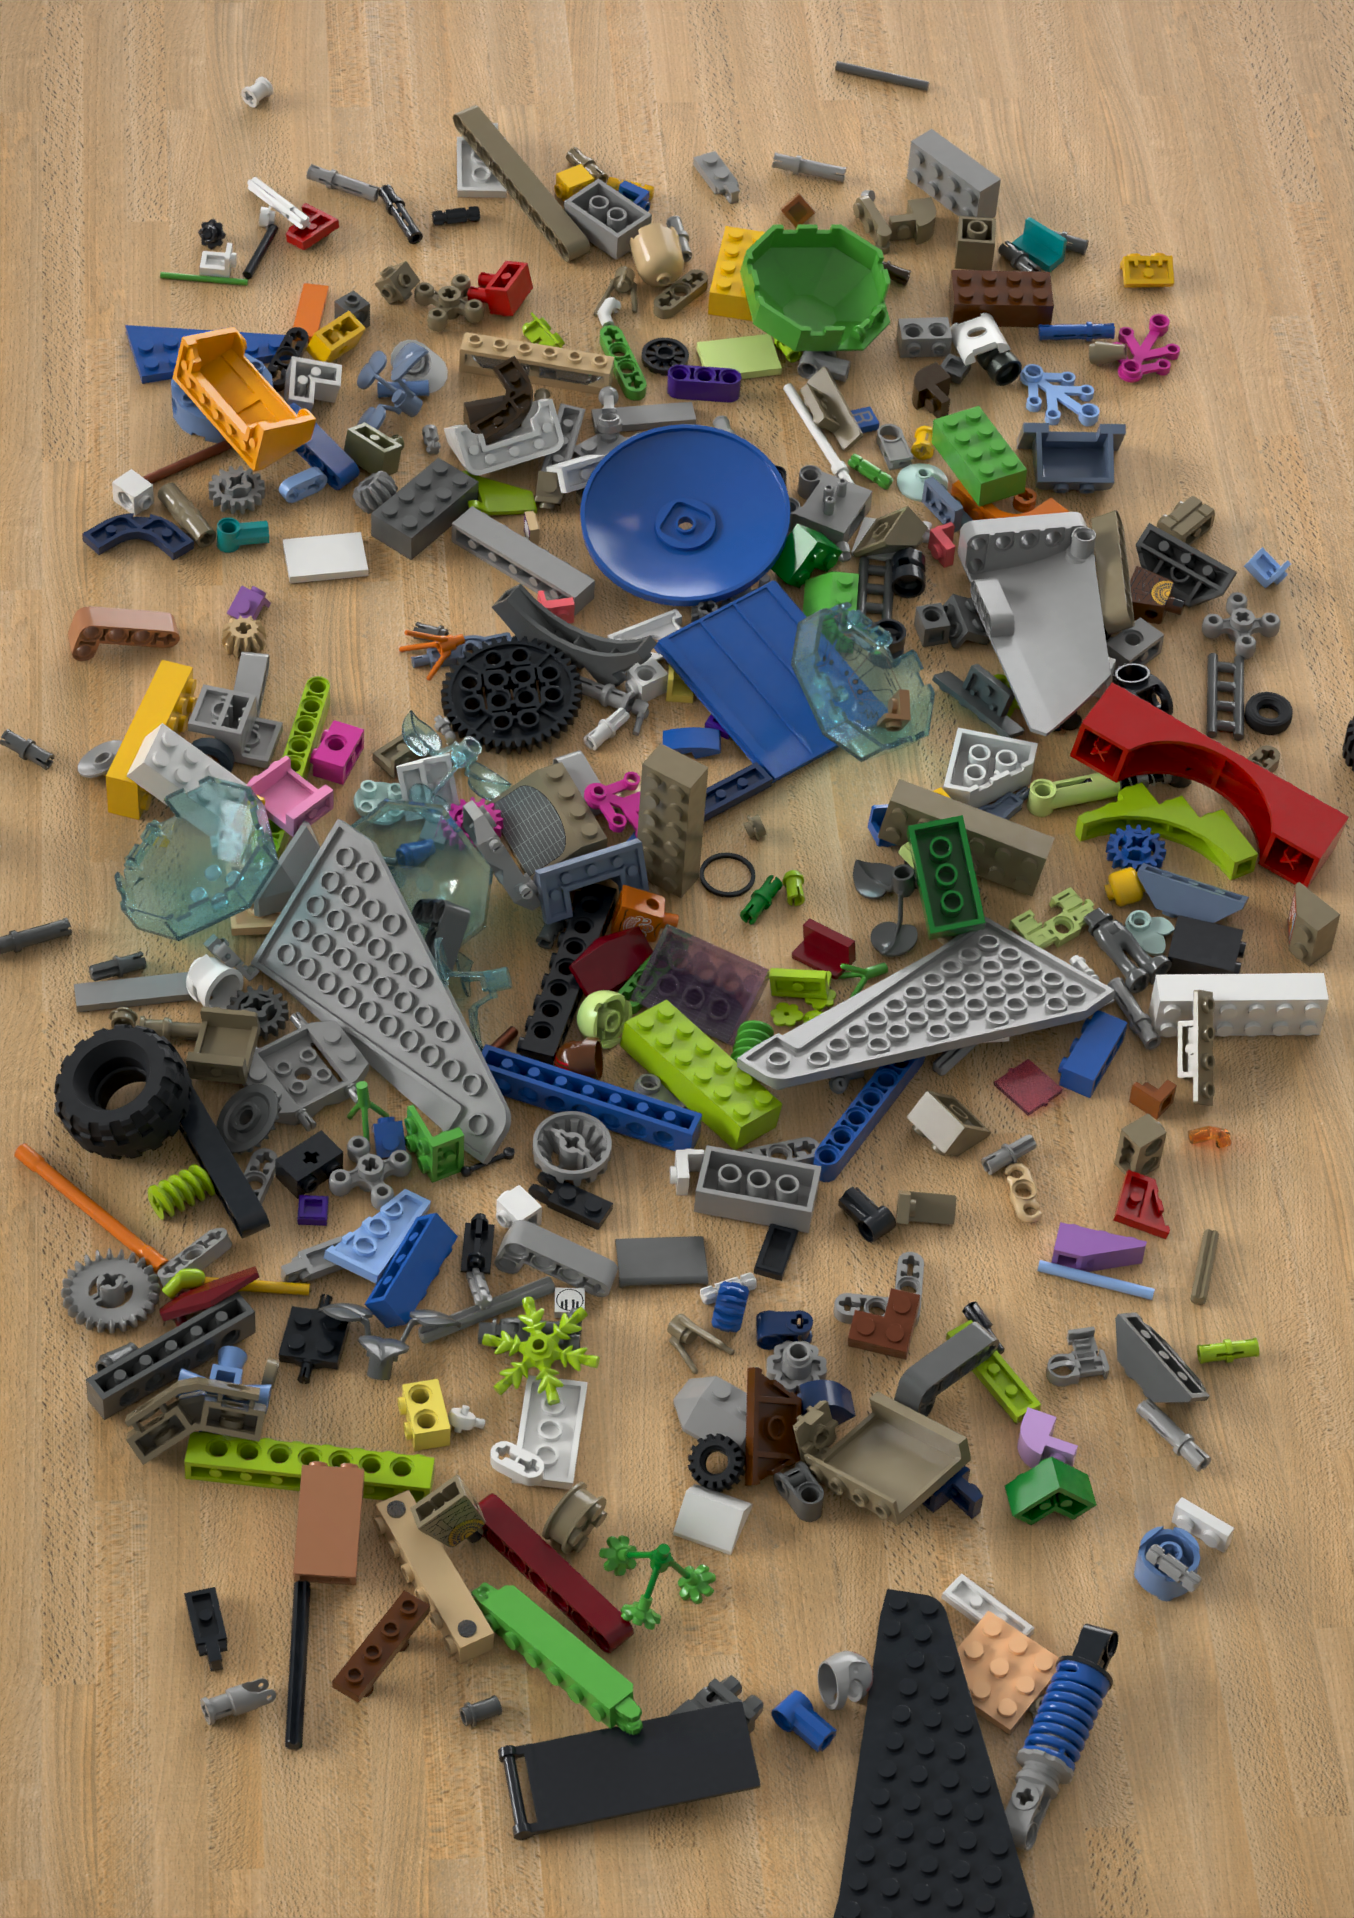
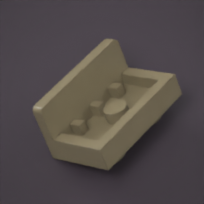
M412 727L373 752V761L395 779L398 777L396 766L431 757L435 753V735L429 732L424 736L415 727Z

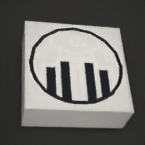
M555 1287L554 1318H561L564 1313L568 1315L570 1310L582 1307L585 1310V1288Z

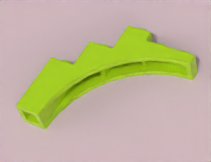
M1142 782L1120 790L1116 802H1110L1096 810L1084 812L1077 819L1075 835L1080 842L1098 836L1116 834L1117 828L1125 831L1126 825L1136 829V826L1139 824L1141 825V830L1145 831L1150 827V834L1159 833L1160 838L1182 844L1203 855L1218 866L1230 880L1254 872L1258 853L1223 809L1207 813L1199 818L1183 796L1168 799L1158 804Z

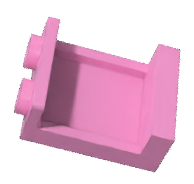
M288 756L273 762L268 769L258 776L252 777L247 784V802H249V798L253 797V795L264 797L265 807L263 815L292 837H294L304 820L312 825L334 808L333 789L326 784L320 789L314 787L291 769V759Z

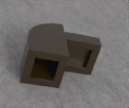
M937 362L920 369L916 373L913 384L912 404L916 410L925 406L929 413L933 414L936 418L947 416L949 413L950 399L947 396L950 391L951 376Z

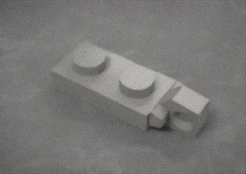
M716 151L693 158L694 167L715 195L722 193L730 204L739 201L738 195L740 190L737 179Z
M343 1236L299 1251L298 1255L291 1259V1263L281 1266L282 1280L292 1283L299 1282L300 1280L307 1282L344 1269L324 1259L325 1250L332 1245L335 1247L341 1242Z

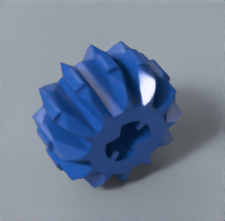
M724 1281L720 1284L711 1321L713 1327L725 1332L737 1333L740 1330L749 1295L747 1286L733 1281Z

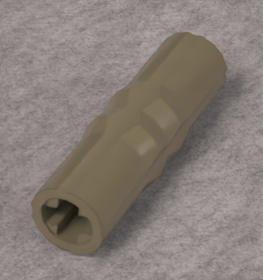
M175 483L163 485L158 491V498L179 523L180 527L190 535L199 547L205 548L211 545L216 539V532L202 517L200 511L186 498Z

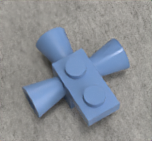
M235 1346L221 1347L218 1350V1365L213 1364L209 1379L241 1385L242 1368L248 1358L246 1352ZM181 1368L178 1381L203 1376ZM272 1384L246 1385L260 1388L259 1399L255 1403L265 1404L266 1414ZM196 1390V1391L181 1393V1394L176 1395V1398H179V1396H181V1395H183V1394L198 1392V1391H202V1390ZM206 1391L207 1394H212V1395H217V1396H218V1393H213V1392H207V1391ZM223 1395L222 1400L233 1401L248 1405L250 1402V1400L241 1401L226 1397L225 1395Z

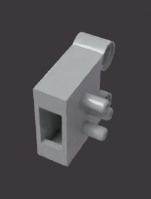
M806 465L800 469L797 491L800 497L807 499V501L801 507L796 499L789 497V532L798 523L823 533L835 545L840 541L848 543L871 509L873 491L848 482L846 479L822 472L817 466Z

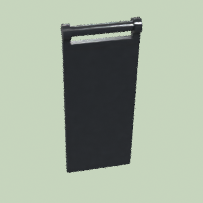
M737 1701L642 1721L643 1728L640 1733L629 1735L626 1731L615 1726L612 1729L606 1728L520 1746L506 1745L499 1748V1761L504 1766L515 1824L512 1828L514 1839L526 1840L533 1835L760 1788L761 1784L743 1703ZM521 1757H525L537 1818L535 1823H527L516 1760Z

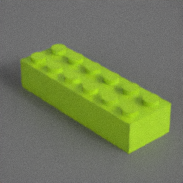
M667 999L625 1021L619 1046L650 1074L657 1076L661 1084L688 1109L701 1113L702 1121L733 1150L743 1147L776 1128L782 1103L755 1078L739 1069L735 1060Z

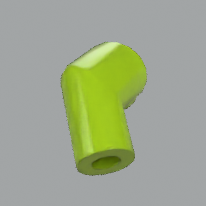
M196 1268L181 1269L162 1288V1291L170 1299H173L182 1289L196 1288L203 1285L205 1274L202 1270Z

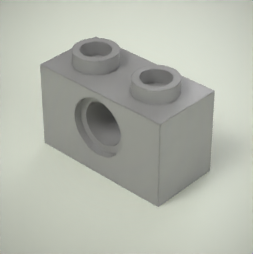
M1140 617L1135 621L1134 627L1122 630L1115 637H1110L1106 644L1108 657L1116 659L1114 670H1117L1118 666H1123L1124 663L1147 664L1161 653L1164 634Z

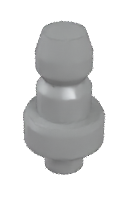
M441 715L434 718L436 722L434 728L436 731L442 733L446 741L448 738L456 740L457 738L450 727L451 722L447 717L442 718Z

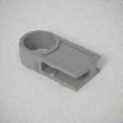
M894 424L880 426L877 431L876 442L888 469L905 468L911 465L913 455L901 428ZM893 435L897 439L888 440L883 438L882 436Z

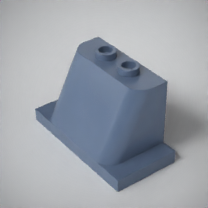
M1023 423L1017 438V449H1032L1035 484L1038 489L1054 490L1055 493L1079 490L1083 494L1108 490L1114 485V451L1119 450L1126 435V424H1100L1097 432L1049 431V423Z
M636 838L535 870L533 882L538 888L539 895H537V898L540 901L543 921L548 925L573 917L569 891L609 878L618 885L619 895L623 885L649 892L642 842Z

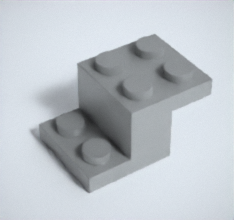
M203 684L188 722V731L215 736V739L221 740L230 747L237 763L268 769L283 731V722L257 717L256 695Z

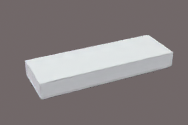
M962 1573L942 1593L944 1601L976 1625L989 1610L1026 1636L1030 1637L1034 1633L1032 1625Z

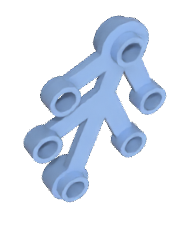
M1028 364L1023 368L1020 373V381L1028 386V398L1026 401V409L1028 411L1038 412L1041 409L1042 399L1038 397V388L1046 392L1047 411L1045 413V422L1049 423V425H1057L1060 422L1061 413L1058 410L1057 401L1076 413L1081 424L1084 426H1093L1098 421L1100 410L1096 405L1091 403L1081 405L1069 397L1078 396L1082 401H1091L1094 395V388L1092 386H1074L1075 375L1072 372L1044 373L1043 369L1036 364ZM1049 382H1059L1060 385H1052Z

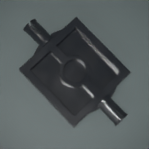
M325 1294L320 1295L317 1309L292 1306L278 1356L279 1362L293 1363L301 1367L297 1380L302 1384L304 1380L305 1384L310 1383L313 1369L329 1368L338 1370L351 1322L337 1320L323 1312L318 1313L319 1308L331 1304L333 1298L328 1294L326 1299Z

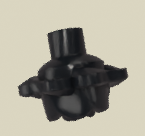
M215 219L202 222V229L198 231L201 237V244L207 245L209 249L222 246V239L226 237L222 223H217Z

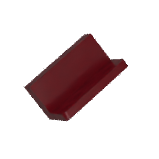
M810 918L803 924L804 940L792 952V958L814 970L830 971L832 979L837 980L846 971L841 969L840 965H852L856 961L855 940Z

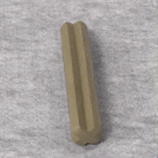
M1206 1229L1203 1233L1190 1298L1194 1304L1203 1305L1206 1303L1219 1239V1233L1216 1230Z

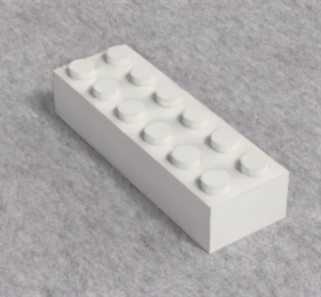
M1324 973L1156 975L1149 1006V1016L1152 1020L1151 1025L1158 1036H1178V1021L1193 1020V991L1204 990L1213 992L1215 1002L1213 1027L1215 1036L1320 1035L1329 998Z

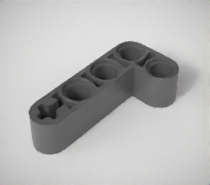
M978 1322L971 1323L908 1368L899 1380L894 1400L927 1417L933 1409L936 1396L991 1357L998 1348L999 1340Z

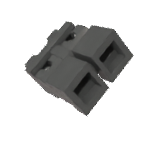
M732 1675L721 1682L714 1678L692 1700L688 1699L669 1715L741 1701L737 1696L742 1692V1685ZM750 1695L742 1702L749 1734L754 1731L755 1720L763 1712L764 1706L763 1702L755 1695Z

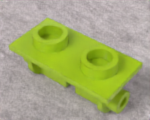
M531 312L530 314L534 320L522 326L523 335L534 344L538 343L540 345L563 348L562 346L565 345V342L557 332L552 334L550 332L551 327L543 317L538 319Z

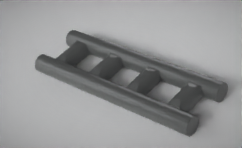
M862 556L859 559V582L854 633H857L860 639L864 638L865 632H872V627L876 623L865 621L866 613L882 614L881 620L892 619L894 596L892 590V559H887L885 566L870 565V559L866 556ZM869 575L884 576V585L868 583ZM867 594L883 595V603L867 602Z
M1216 653L1208 654L1207 736L1210 738H1215L1217 731L1233 732V738L1237 741L1244 738L1243 656H1235L1234 663L1218 661ZM1218 672L1234 673V682L1218 681ZM1218 691L1234 693V702L1218 700ZM1217 711L1233 712V721L1217 720Z

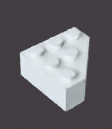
M958 728L943 790L951 799L979 808L1000 799L1008 792L1013 793L1024 786L1030 785L1038 743Z

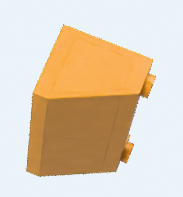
M235 327L182 337L173 380L254 472L263 470L311 440L316 418L307 409H301L298 415L245 357L247 343Z

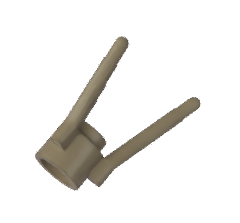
M623 266L616 270L614 279L610 280L606 292L593 313L595 316H597V311L604 300L609 298L614 288L622 293L628 290L631 291L632 311L637 313V284L634 282L635 273L631 268Z
M682 1313L676 1315L668 1325L667 1331L672 1335L669 1342L676 1347L693 1374H697L698 1369L682 1346V1343L691 1344L698 1335L728 1354H734L733 1349L715 1336L696 1326L695 1323Z

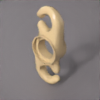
M1010 1164L1004 1171L1005 1175H1010L1012 1171H1019L1023 1174L1020 1178L1007 1177V1182L1010 1184V1200L1013 1203L1016 1215L1023 1222H1037L1043 1214L1038 1210L1040 1205L1036 1198L1037 1186L1033 1181L1031 1172L1023 1164ZM1027 1189L1031 1195L1029 1197H1020L1015 1191ZM1027 1208H1033L1035 1210H1038L1035 1213V1215L1032 1216L1027 1215L1024 1212V1210Z

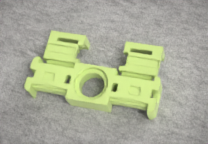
M1069 887L1051 898L1049 906L1051 908L1058 906L1063 910L1059 915L1046 921L1043 928V924L1041 922L1037 923L1033 918L1035 914L1031 910L1012 919L1008 928L1010 930L1016 929L1024 939L1042 949L1053 943L1058 948L1079 936L1081 928L1087 925L1083 919L1094 910V903L1090 899H1085L1082 906L1083 900ZM1058 924L1065 925L1069 932L1065 934L1059 933L1055 926Z

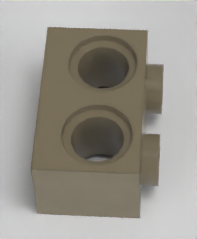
M1146 1114L1122 1128L1114 1164L1124 1174L1129 1169L1142 1175H1147L1159 1168L1167 1134L1163 1125L1155 1121L1149 1114Z

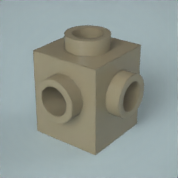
M404 261L395 266L390 265L380 273L382 277L375 285L390 304L397 300L400 302L407 300L412 295L411 290L420 282V279L407 261Z

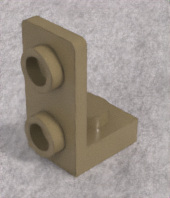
M898 1190L896 1222L909 1224V1221L952 1225L955 1222L957 1198L955 1195Z

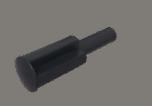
M976 1301L967 1304L962 1312L968 1321L978 1322L996 1337L991 1328L993 1324ZM999 1342L996 1350L999 1354H1002L1005 1349Z

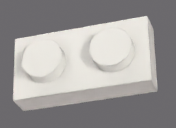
M1183 1497L1175 1505L1172 1523L1203 1540L1207 1546L1216 1548L1223 1553L1226 1551L1231 1543L1234 1531L1232 1526Z

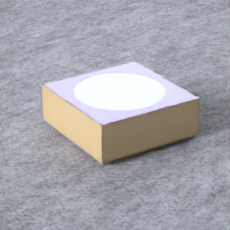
M534 511L524 512L525 537L539 546L540 528Z

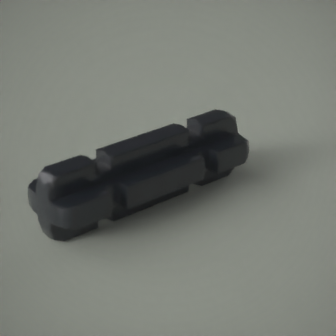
M478 206L468 207L467 210H465V207L445 209V212H442V210L432 212V222L435 226L444 225V222L454 224L467 222V219H470V222L480 220Z

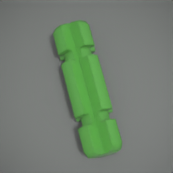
M853 454L848 460V465L877 483L883 489H888L893 483V478L864 460L858 454Z

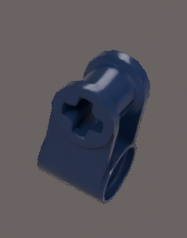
M767 1310L760 1312L756 1315L757 1346L764 1350H774L776 1345L782 1344L785 1341H798V1335H801V1341H806L810 1344L813 1336L811 1332L813 1327L812 1316L801 1310Z

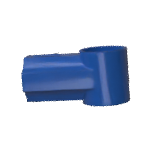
M794 1690L771 1711L773 1720L782 1730L795 1732L817 1752L825 1750L836 1736L837 1730L813 1710L810 1700L798 1690Z

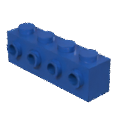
M437 1213L416 1217L365 1302L366 1307L373 1312L386 1328L404 1326L412 1319L409 1316L410 1312L415 1310L419 1302L424 1299L427 1294V1288L440 1272V1266L452 1252V1246L458 1236Z

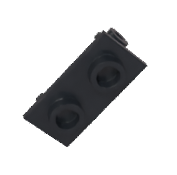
M483 1213L475 1214L471 1219V1223L465 1222L460 1272H472L473 1268H479V1271L483 1274H490L495 1225L489 1224L486 1215Z

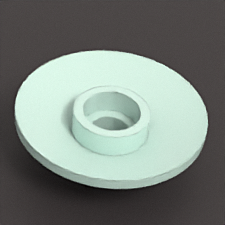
M916 463L906 466L899 472L897 487L907 498L922 502L924 480L933 476L947 489L948 479L939 468L930 464Z

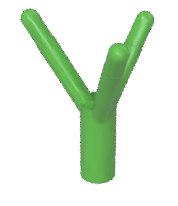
M884 962L865 969L841 964V969L851 972L843 973L838 979L861 978L849 997L851 998L860 993L868 979L888 973V967Z
M360 1081L356 1084L358 1103L348 1113L347 1118L352 1119L361 1109L363 1137L370 1144L368 1108H371L382 1117H389V1114L370 1101L368 1084L365 1081Z

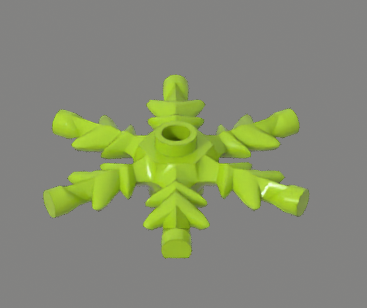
M525 1297L522 1299V1304L526 1315H519L518 1318L527 1325V1327L522 1329L531 1333L528 1340L521 1342L517 1334L513 1340L507 1332L501 1331V1338L485 1333L482 1345L498 1347L494 1354H501L510 1351L509 1356L517 1352L523 1354L522 1362H512L511 1365L514 1368L499 1372L500 1375L505 1376V1378L493 1386L499 1395L505 1393L511 1384L514 1385L515 1389H518L521 1384L522 1375L528 1379V1369L536 1367L540 1370V1373L535 1381L542 1379L537 1392L540 1394L546 1391L547 1401L551 1406L560 1403L556 1387L564 1386L554 1376L560 1373L551 1369L554 1361L561 1360L565 1368L569 1362L575 1370L581 1371V1364L598 1368L600 1358L594 1355H584L588 1350L586 1347L572 1351L573 1345L564 1350L558 1346L560 1340L571 1339L567 1334L582 1330V1327L577 1326V1324L588 1316V1313L582 1307H579L570 1318L564 1313L559 1327L554 1323L553 1333L546 1335L541 1331L546 1321L540 1323L544 1309L542 1308L536 1312L533 1297Z

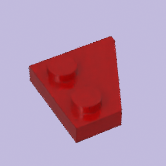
M304 203L301 207L302 212L310 218L309 222L311 224L304 230L293 224L286 232V239L288 243L306 250L338 229L339 221L337 218Z
M1128 1169L1124 1176L1113 1221L1166 1239L1170 1233V1228L1164 1222L1162 1215L1164 1207L1162 1200L1158 1197L1159 1190L1156 1180Z

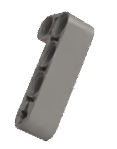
M525 1220L513 1222L503 1237L494 1261L495 1266L500 1271L508 1274L517 1273L523 1264H527L576 1288H585V1292L597 1297L609 1295L618 1270L616 1263Z

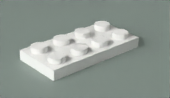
M528 1375L517 1446L538 1456L544 1462V1477L536 1486L570 1490L574 1483L587 1382L559 1379L564 1385L563 1387H556L560 1403L550 1406L547 1401L546 1391L540 1394L537 1392L542 1379L535 1381L537 1376ZM533 1467L530 1470L525 1469V1472L528 1474L531 1471L536 1472V1468Z

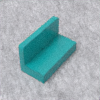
M1028 217L1025 220L1024 233L1014 240L1012 245L1019 251L1026 252L1029 259L1045 272L1053 271L1064 262L1066 238L1033 218Z

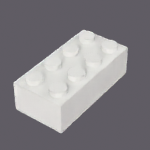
M163 723L145 737L127 774L128 778L210 837L217 836L220 828L232 827L247 795L246 783Z

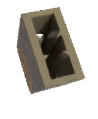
M457 1474L410 1508L417 1528L448 1547H455L465 1539L475 1543L483 1536L482 1527L486 1521L481 1508Z

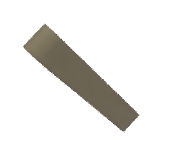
M1117 510L1091 519L1092 530L1096 532L1094 550L1102 617L1105 629L1109 635L1135 626L1124 527Z

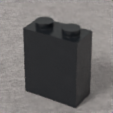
M1178 915L1168 953V959L1172 962V965L1166 974H1239L1242 963L1236 961L1237 957L1243 958L1247 943L1241 941L1244 930Z

